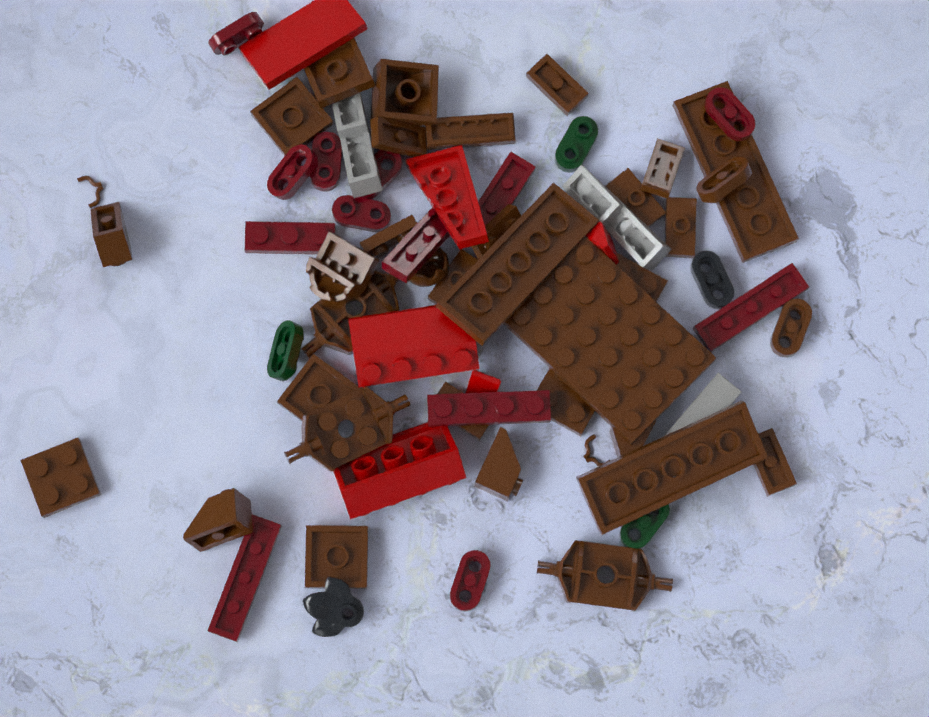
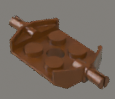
M375 270L366 289L358 297L343 302L320 299L310 308L316 333L313 334L314 338L301 348L302 352L310 358L321 347L326 346L351 355L353 347L348 318L399 311L394 288L399 279L391 274H382ZM351 301H358L363 305V311L358 315H350L346 311L347 304Z
M362 387L303 415L301 427L302 442L299 443V446L287 452L285 451L284 455L289 457L287 458L289 464L309 456L319 465L332 472L335 468L384 444L392 443L393 415L411 406L410 401H406L408 397L405 394L393 401H385L368 387ZM343 420H348L353 425L352 434L346 438L338 433V425Z
M575 540L561 561L550 563L538 560L536 574H547L557 577L567 603L603 606L634 612L650 590L672 591L673 578L655 577V574L651 572L643 549ZM606 566L613 570L614 579L612 582L605 584L599 581L597 571L600 567Z

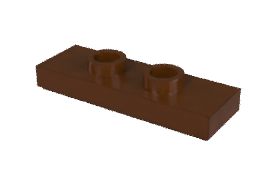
M513 113L438 117L436 124L425 125L427 150L446 149L459 145L463 147L516 143Z

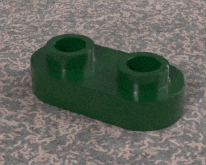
M580 116L575 118L569 125L555 152V163L560 170L571 173L583 165L598 135V126L592 118ZM584 126L588 128L589 132L582 134L578 129ZM572 151L575 157L569 159L565 156V153Z
M286 320L278 326L267 364L268 375L282 382L287 381L295 374L301 345L304 340L302 326L290 320Z
M669 504L659 508L658 515L656 516L648 513L623 525L619 532L622 544L633 549H641L646 546L667 519L670 511ZM630 530H638L640 538L638 540L631 539L629 536Z

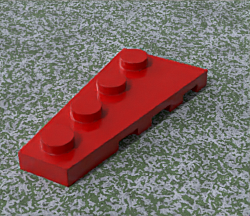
M462 145L405 159L408 170L459 250L489 242Z

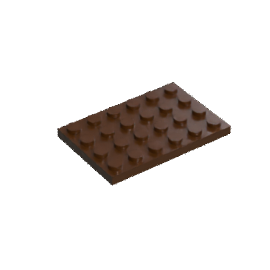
M586 236L504 323L514 335L631 445L716 360V357Z

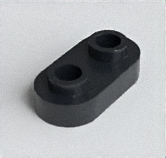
M712 251L697 253L690 266L693 278L705 303L713 309H721L732 301L734 297L733 285L716 253ZM700 265H709L710 271L703 272L700 269ZM713 291H720L723 298L716 299L713 296Z

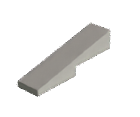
M360 92L332 104L348 183L354 198L383 191Z
M581 165L562 186L574 200L599 219V222L603 223L607 231L643 268L652 271L672 250L585 166Z
M717 373L665 436L730 406L741 391L720 373Z

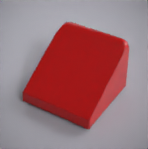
M598 222L586 237L617 265L619 259L612 237L603 223Z
M473 370L465 393L498 392L501 381L488 374Z

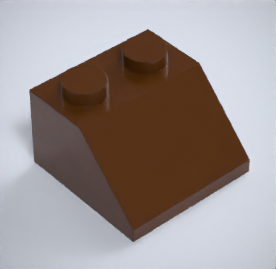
M380 59L373 68L375 87H372L371 119L380 116L418 126L436 124L439 65Z

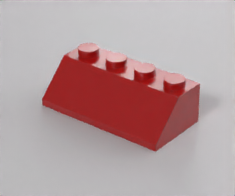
M436 305L348 318L359 387L480 369L476 340L441 312Z
M428 422L393 434L392 443L384 444L335 468L333 471L350 520L359 516H366L370 512L396 505L401 501L424 495L434 489L445 485H452L459 480L467 478L458 448L448 427H428Z

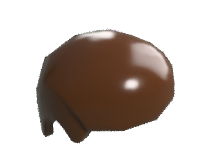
M439 247L410 279V282L419 287H429L442 281L450 268L447 254Z

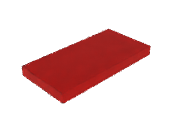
M314 0L238 48L267 89L270 90L363 33L368 28L366 22L348 0Z

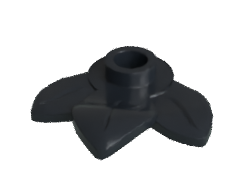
M327 577L325 592L312 593L302 601L306 611L313 618L317 619L312 632L322 637L338 635L344 627H352L360 623L364 615L363 604L359 599L352 596L349 585L343 580L334 577ZM350 608L354 615L350 617L345 616L343 609Z

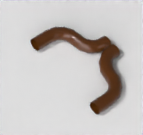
M90 176L77 178L78 182L88 180L92 186L98 187L95 192L96 200L88 204L90 208L98 205L101 199L100 192L103 190L101 182H94Z
M593 434L585 441L586 454L583 456L587 463L594 462L599 467L605 463H600L596 458L589 457L591 454L589 443L596 438Z

